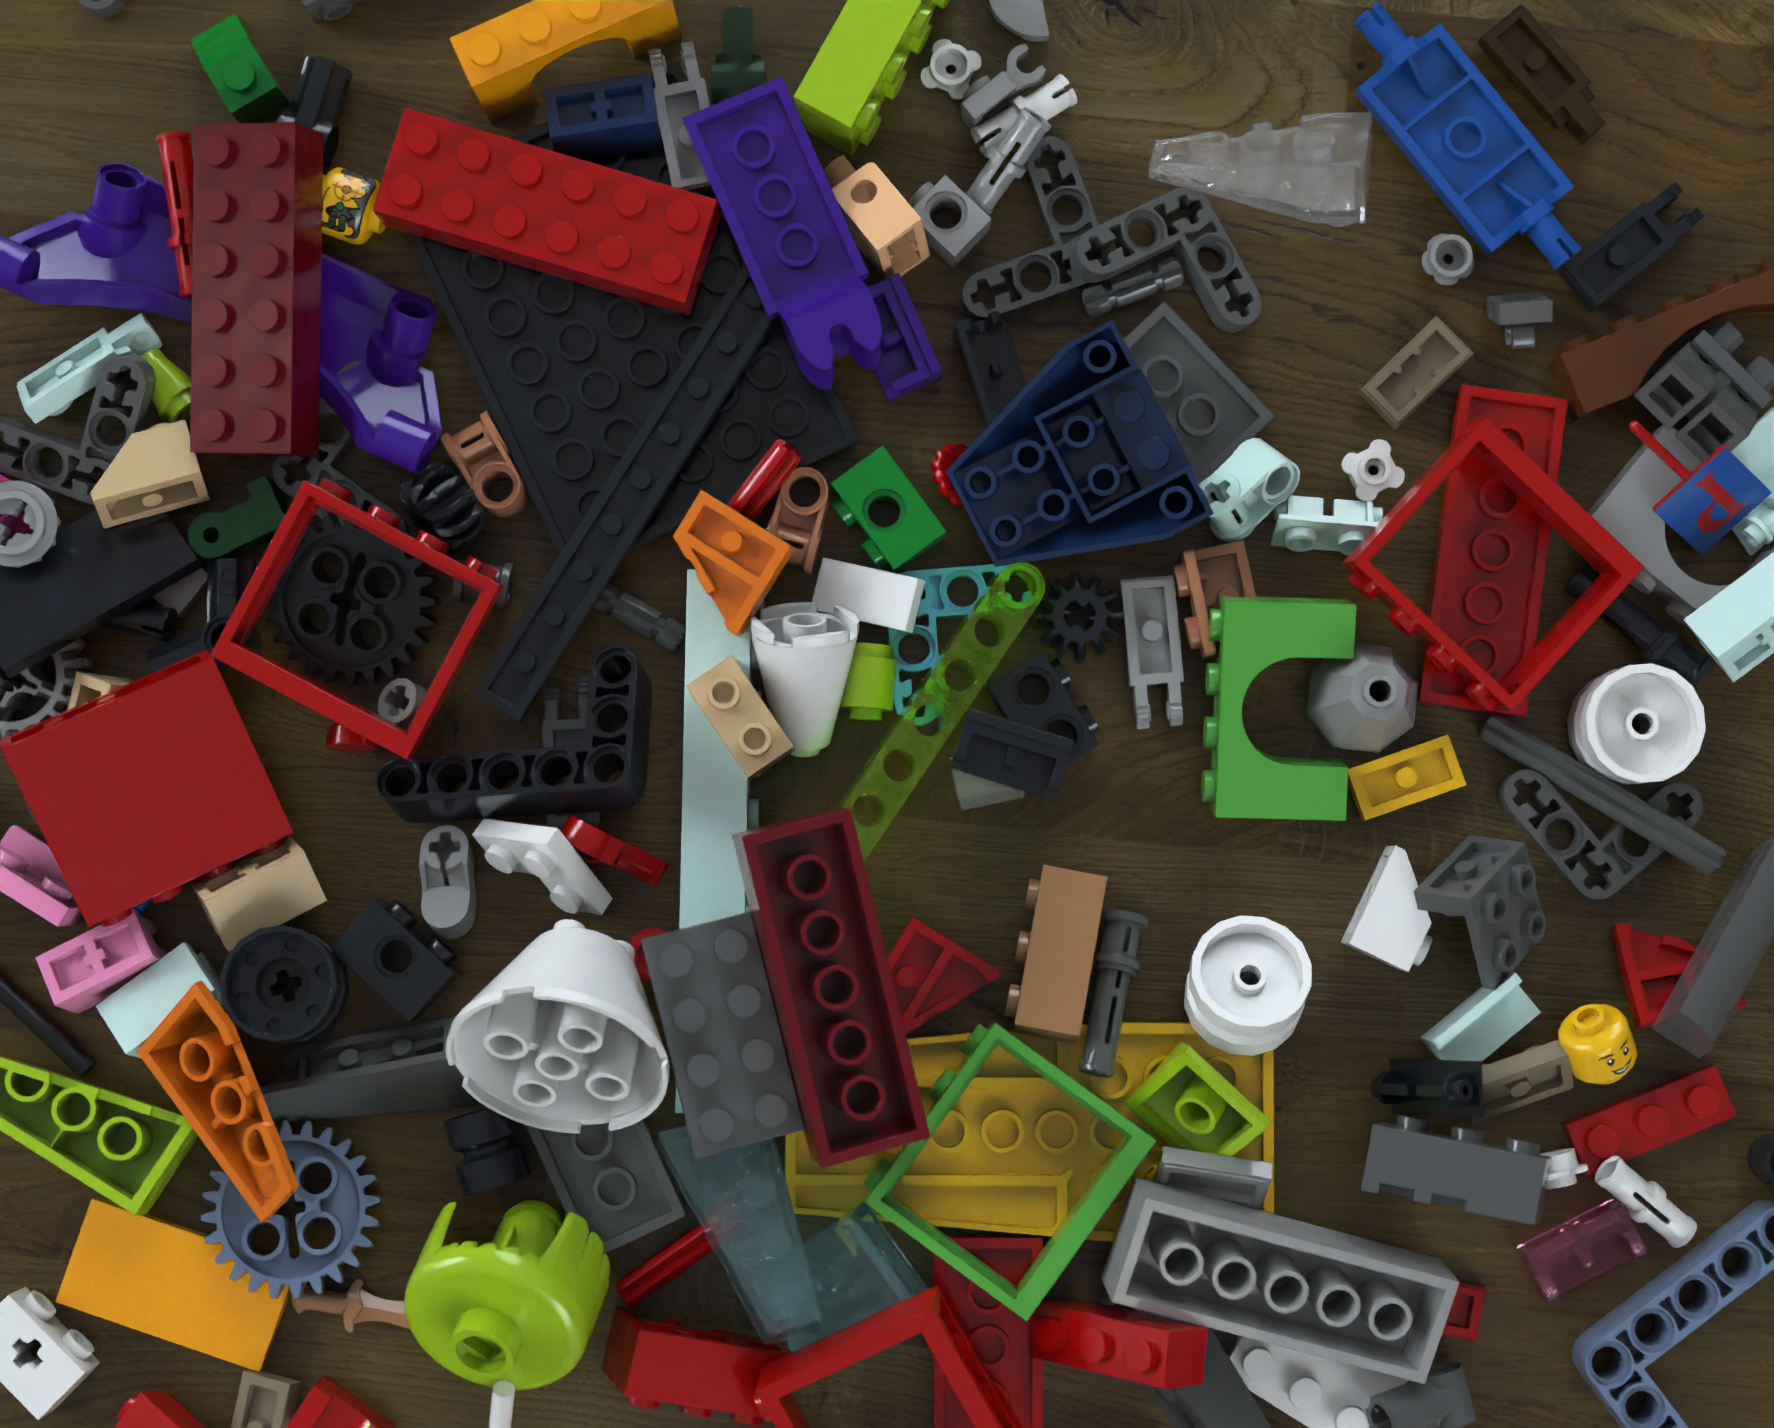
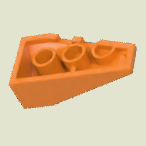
M203 981L196 982L137 1050V1053L263 1223L270 1220L300 1186L234 1023Z

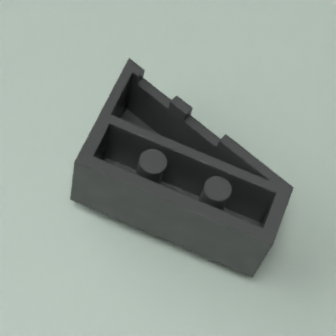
M1398 1114L1397 1123L1373 1124L1361 1185L1362 1191L1378 1194V1191L1382 1190L1412 1197L1411 1200L1426 1204L1435 1202L1461 1208L1466 1212L1530 1225L1540 1223L1552 1157L1539 1155L1540 1144L1507 1138L1505 1147L1484 1143L1485 1132L1452 1126L1451 1135L1429 1131L1430 1120Z

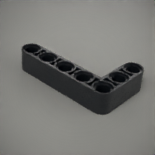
M621 645L606 647L598 652L590 668L585 745L413 756L407 760L399 757L391 759L378 771L375 779L376 791L399 818L410 823L613 811L631 808L640 801L646 789L652 700L651 680L631 649ZM630 673L626 679L614 684L617 678ZM626 722L623 728L610 733L614 726ZM623 771L618 779L607 783L612 774ZM570 774L566 782L555 786L561 777ZM514 778H518L514 785L507 789H503L507 782ZM466 781L461 789L452 793L458 784ZM414 785L410 792L401 796L405 789Z

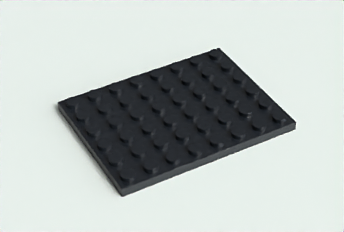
M678 60L667 65L668 72L666 77L668 85L688 81ZM651 72L653 86L655 88L653 72ZM548 121L510 138L554 151L550 139ZM664 149L587 160L591 163L672 186ZM712 190L696 193L716 199ZM720 207L721 217L690 316L407 232L558 555L563 551L744 265ZM779 316L629 552L676 531L701 490L727 505L778 439L788 441L800 451L801 461L796 468L812 467L860 444V440L833 384L830 390H821L812 385L800 371L788 345Z

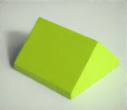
M1182 1041L1177 1044L1125 1103L1129 1109L1171 1147L1231 1157L1265 1131L1272 1122L1199 1054Z

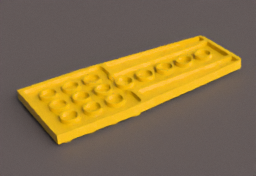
M1123 1022L1113 1068L1114 1076L1102 1078L1084 1074L1078 1070L1082 1060L1088 1024H1082L1077 1044L1015 1033L1013 1030H1008L1157 1140L1086 1240L1113 1242L1134 1176L1153 1181L1162 1147H1171L1129 1109L1125 1103L1180 1041L1189 1045L1272 1121L1265 1131L1232 1157L1272 1163V1179L1262 1207L1259 1210L1274 1214V1050L1255 1056L1228 1054L1209 1045L1192 1028L1190 1022ZM971 1033L907 1038L925 1113L935 1101L928 1093L946 1068L955 1073L967 1057L966 1054L960 1051V1048ZM997 1045L890 1194L933 1226L1053 1236L1124 1136L1007 1050ZM804 1130L786 1134V1208L794 1214L891 1222L865 1203L866 1195L870 1189L863 1183L882 1157L891 1162L902 1146L822 1168L810 1158Z

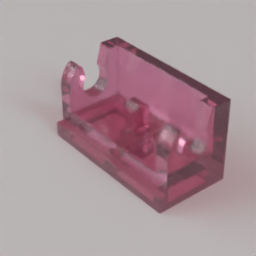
M1613 1199L1516 1246L1542 1301L1545 1303L1558 1298L1559 1294L1630 1258L1634 1259L1647 1253L1644 1243L1630 1218L1626 1205Z

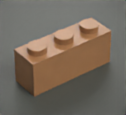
M1043 865L1040 880L1029 879L1024 910L1034 912L1031 932L1020 931L1014 963L1025 965L1021 985L1010 983L1005 1016L1015 1017L1013 1032L1077 1044L1081 1032L1107 876Z

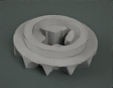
M18 480L0 483V514L6 517L9 515L18 517L23 510L26 512L23 521L30 525V529L34 530L32 535L16 533L10 539L8 537L11 529L4 525V521L0 520V565L21 568L32 562L42 561V556L48 549L56 545L55 537L61 521L57 516L54 506L55 501L42 489L31 483Z

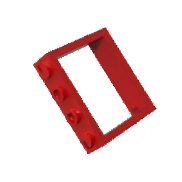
M1487 417L1471 422L1341 563L1351 573L1347 580L1354 589L1369 600L1376 596L1391 610L1386 615L1388 620L1406 636L1412 637L1416 634L1430 647L1426 652L1428 658L1445 673L1451 674L1455 671L1469 684L1465 690L1468 696L1486 711H1490L1493 707L1497 711H1513L1645 567ZM1471 452L1481 459L1601 573L1500 684L1370 562Z
M324 477L319 486L304 480L210 656L402 758L410 759L415 756L505 586L494 580L498 570L469 555L465 564L446 555L445 553L450 544L421 529L416 538L397 529L401 518L372 503L368 512L349 503L352 492ZM319 506L480 592L407 729L246 644Z
M937 1285L762 1366L754 1392L755 1403L761 1416L767 1422L772 1421L776 1428H810L790 1394L791 1392L922 1333L974 1427L1017 1428Z

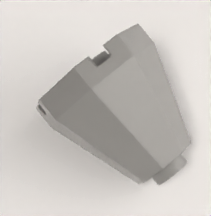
M1355 642L1354 659L1324 658L1309 670V691L1304 714L1332 749L1378 754L1414 726L1419 681L1392 647ZM1370 687L1373 689L1375 693V696L1373 698L1370 696L1369 693Z

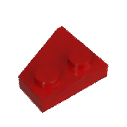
M913 916L887 956L905 1034L910 1033L932 1017L957 1004L961 999L987 983L989 984L994 981L1001 973L1000 970Z
M1614 924L1609 929L1635 1029L1653 1026L1697 947L1690 945L1686 940L1669 935L1659 937L1634 930L1630 924ZM1744 995L1740 998L1734 1011L1741 1010L1746 1006Z

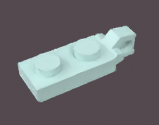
M139 313L110 333L103 327L17 382L18 385L16 387L24 411L35 424L48 416H56L70 407L74 399L97 386L103 366L111 359L128 354L141 356L149 350L159 349L163 344L157 331L142 313Z

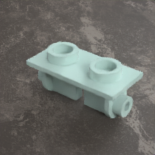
M1291 495L1273 509V520H1276V524L1270 540V546L1287 547L1297 552H1305L1312 549L1339 551L1349 556L1383 519V508L1373 507L1372 501L1334 499L1332 503V516L1323 515V498Z

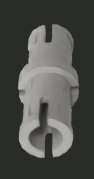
M1024 107L1021 110L1020 116L998 146L993 144L986 153L989 160L969 190L965 192L987 215L993 212L994 206L1003 196L1014 178H1022L1027 171L1026 161L1044 134L1051 128V125L1044 118L1029 108ZM1019 142L1021 144L999 178L994 180V175L1016 143Z

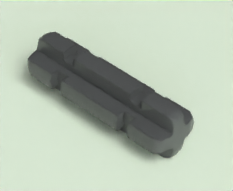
M1171 256L1156 262L1152 269L1149 266H1145L1108 280L1109 283L1105 287L1100 283L1085 289L1081 295L1083 306L1090 318H1097L1110 313L1113 306L1120 309L1157 295L1158 289L1162 288L1165 292L1181 286L1185 280L1183 269L1178 259Z
M609 583L595 605V609L604 614L609 611L612 613L611 617L648 639L651 636L655 637L657 644L670 651H676L680 647L686 636V627L670 617L667 620L662 618V612L626 592L623 595L618 593L619 589Z

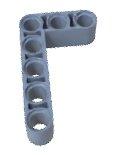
M1758 1200L1747 1206L1575 1340L1571 1350L1575 1368L1620 1428H1689L1645 1371V1368L1774 1269V1239L1768 1240L1765 1235L1766 1222L1774 1215V1201ZM1738 1247L1741 1256L1739 1266L1734 1271L1725 1273L1722 1268L1723 1255L1728 1249ZM1695 1280L1698 1285L1696 1299L1689 1305L1681 1306L1678 1296L1680 1288L1684 1283ZM1647 1313H1653L1656 1324L1654 1331L1649 1336L1638 1339L1635 1334V1326L1638 1319ZM1610 1346L1613 1352L1611 1364L1602 1371H1594L1592 1368L1593 1355L1598 1349ZM1637 1391H1644L1646 1395L1644 1408L1635 1415H1627L1625 1405L1629 1396Z

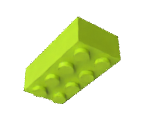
M847 0L793 96L795 107L806 131L853 156L859 143L867 146L880 125L882 117L877 114L885 97L893 100L904 83L907 71L903 70L910 52L912 51L918 55L930 36L933 26L928 23L935 7L938 6L944 9L950 0Z

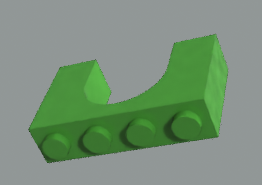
M1218 596V609H1210L1208 615L1210 622L1209 641L1217 643L1216 663H1207L1206 695H1214L1213 717L1205 716L1203 745L1204 749H1212L1211 770L1202 771V802H1210L1209 808L1214 816L1218 818L1346 821L1348 766L1341 759L1279 757L1260 750L1247 737L1242 721V705L1246 691L1253 679L1263 669L1277 661L1289 658L1354 659L1356 604L1348 599Z

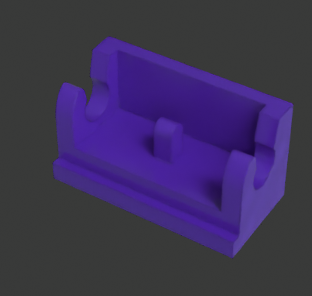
M896 273L889 276L888 279L869 286L868 289L879 312L882 325L880 359L874 372L889 403L941 380L942 368L900 274Z

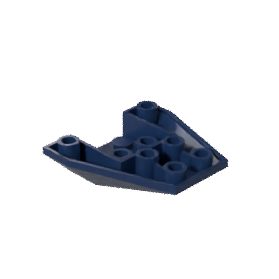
M1113 320L1064 345L946 470L995 567L1165 540L1214 514L1174 430L1141 367Z

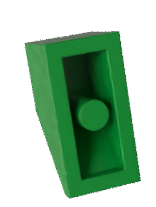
M236 13L191 39V43L204 70L230 113L239 123H261L291 105Z

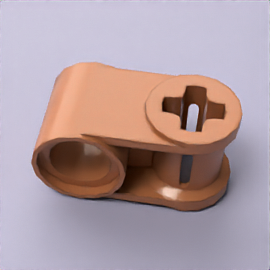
M487 410L480 414V421L453 436L445 433L440 437L456 468L466 479L470 488L475 491L476 498L491 514L500 518H510L516 516L525 508L528 502L529 491L509 454L510 451L500 430ZM502 478L511 479L513 491L510 496L500 502L491 501L489 498L491 485L496 480Z
M799 467L793 470L780 487L774 513L770 517L766 530L785 542L804 546L803 549L795 548L787 563L803 568V573L812 575L823 537V525L829 506L830 490L826 479L819 471L811 467ZM802 480H812L821 489L818 501L809 507H799L791 499V491L794 485Z

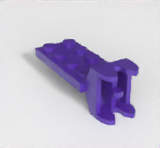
M778 77L683 117V125L767 317L771 320L779 316L788 345L804 377L815 387L821 390H830L835 372L833 366L834 356L843 358L851 353L856 364L869 372L874 371L880 359L882 325L870 291L862 282V280L868 278L869 273L783 77Z

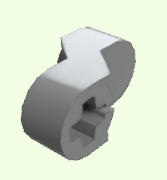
M452 825L437 826L429 831L423 838L419 858L422 884V916L435 935L448 940L460 938L471 929L476 917L477 906L474 879V849L465 833Z

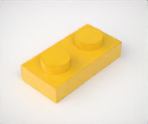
M1449 735L1429 740L1348 769V785L1361 821H1366L1466 786Z

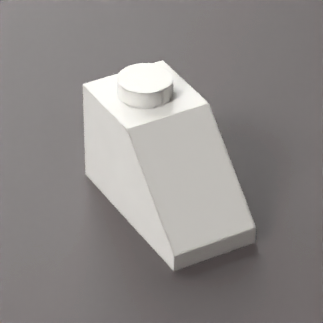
M1396 845L1385 847L1341 943L1397 970L1409 972L1412 964L1419 966L1429 951L1432 937L1427 935V932L1432 922L1428 911L1418 910L1414 890L1418 887V883L1406 850Z

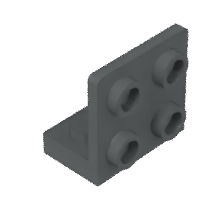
M1469 835L1414 890L1418 910L1443 913L1449 917L1463 916L1466 918L1481 984L1485 989L1495 990L1536 944L1541 941L1546 933V918L1541 911L1535 886V871L1530 864L1526 842Z

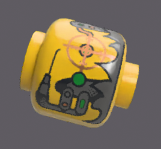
M341 167L333 168L326 176L323 175L322 233L355 245L364 244L372 236L373 232L381 234L386 226L373 212L381 183Z

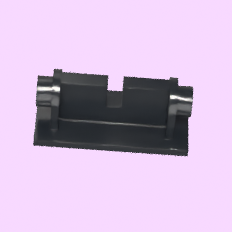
M1390 1059V1071L1381 1073L1379 1077H1375L1371 1082L1372 1095L1383 1104H1392V1113L1484 1117L1481 1061Z

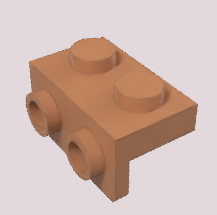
M1244 540L1195 551L1193 549L1182 551L1179 555L1181 564L1173 566L1179 597L1188 596L1193 616L1184 618L1189 647L1191 650L1200 648L1202 659L1216 657L1217 642L1209 641L1210 622L1208 615L1210 609H1218V596L1256 597Z

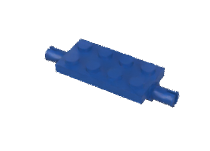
M1380 1L1370 7L1371 11L1366 10L1354 21L1353 25L1356 29H1359L1382 57L1380 62L1382 68L1357 88L1354 93L1355 96L1487 257L1515 234L1519 233L1522 236L1526 233L1552 265L1553 270H1556L1582 249L1580 244L1574 241L1552 214V211L1555 209L1553 204L1570 192L1574 185L1441 23L1420 38L1416 39L1414 35L1408 38L1383 8V4Z

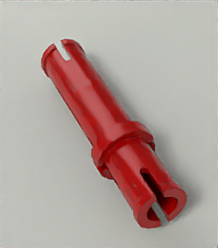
M183 131L159 134L156 136V142L159 148L164 192L172 236L167 238L168 250L175 253L180 298H192L194 159L191 133Z

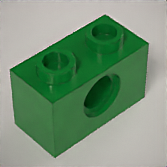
M883 445L831 482L832 492L836 496L829 501L831 507L847 528L856 523L866 536L867 540L860 545L878 570L887 565L892 573L897 574L946 538L947 531ZM880 501L893 503L900 512L897 522L889 527H879L869 518L871 507Z

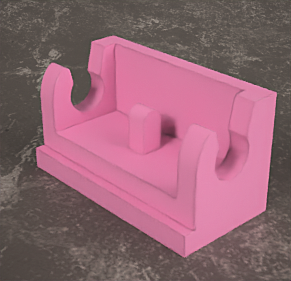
M131 909L132 914L121 922L107 927L99 925L35 957L54 1005L79 1014L105 1000L168 954L166 950L158 947L152 937L153 934L158 932L154 924L140 916L137 910Z

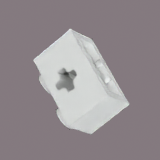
M24 1287L9 1294L0 1303V1382L39 1420L55 1410L101 1362L92 1354L94 1347L82 1333L75 1329L68 1330L54 1316L56 1309L46 1296L36 1290L30 1291L27 1287ZM35 1339L42 1346L37 1352V1358L30 1353L34 1346L33 1340Z

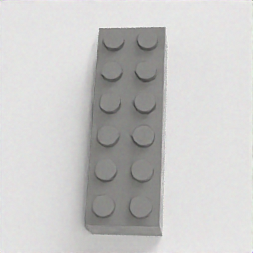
M1135 1176L1101 1277L1109 1297L1114 1303L1422 1384L1426 1382L1460 1283L1439 1258Z

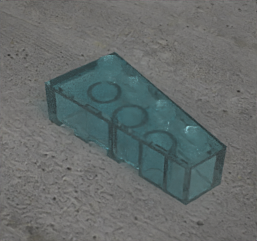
M686 1125L659 1132L658 1149L677 1179L687 1203L692 1207L703 1227L706 1238L715 1255H718L729 1275L731 1284L764 1345L818 1331L823 1318L775 1139L771 1138L695 1159Z

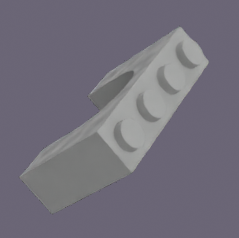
M1662 425L1654 430L1651 435L1690 472L1701 464L1674 436L1678 430L1673 426L1668 430ZM1643 443L1588 510V513L1645 566L1630 584L1645 594H1650L1651 592L1656 594L1668 604L1665 608L1666 612L1675 621L1689 628L1683 619L1729 585L1717 586L1699 582L1685 574L1672 559L1665 539L1666 522L1652 510V507L1677 486L1682 479ZM1774 540L1763 548L1742 575L1774 552Z

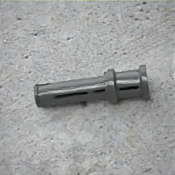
M1105 909L1101 912L1100 920L1104 923L1099 953L1094 954L1092 963L1094 966L1093 970L1098 972L1089 1015L1082 1060L1078 1069L1084 1074L1102 1078L1114 1076L1113 1068L1123 1023L1130 979H1134L1136 974L1140 972L1141 964L1136 960L1141 932L1146 930L1149 924L1147 917L1119 909Z

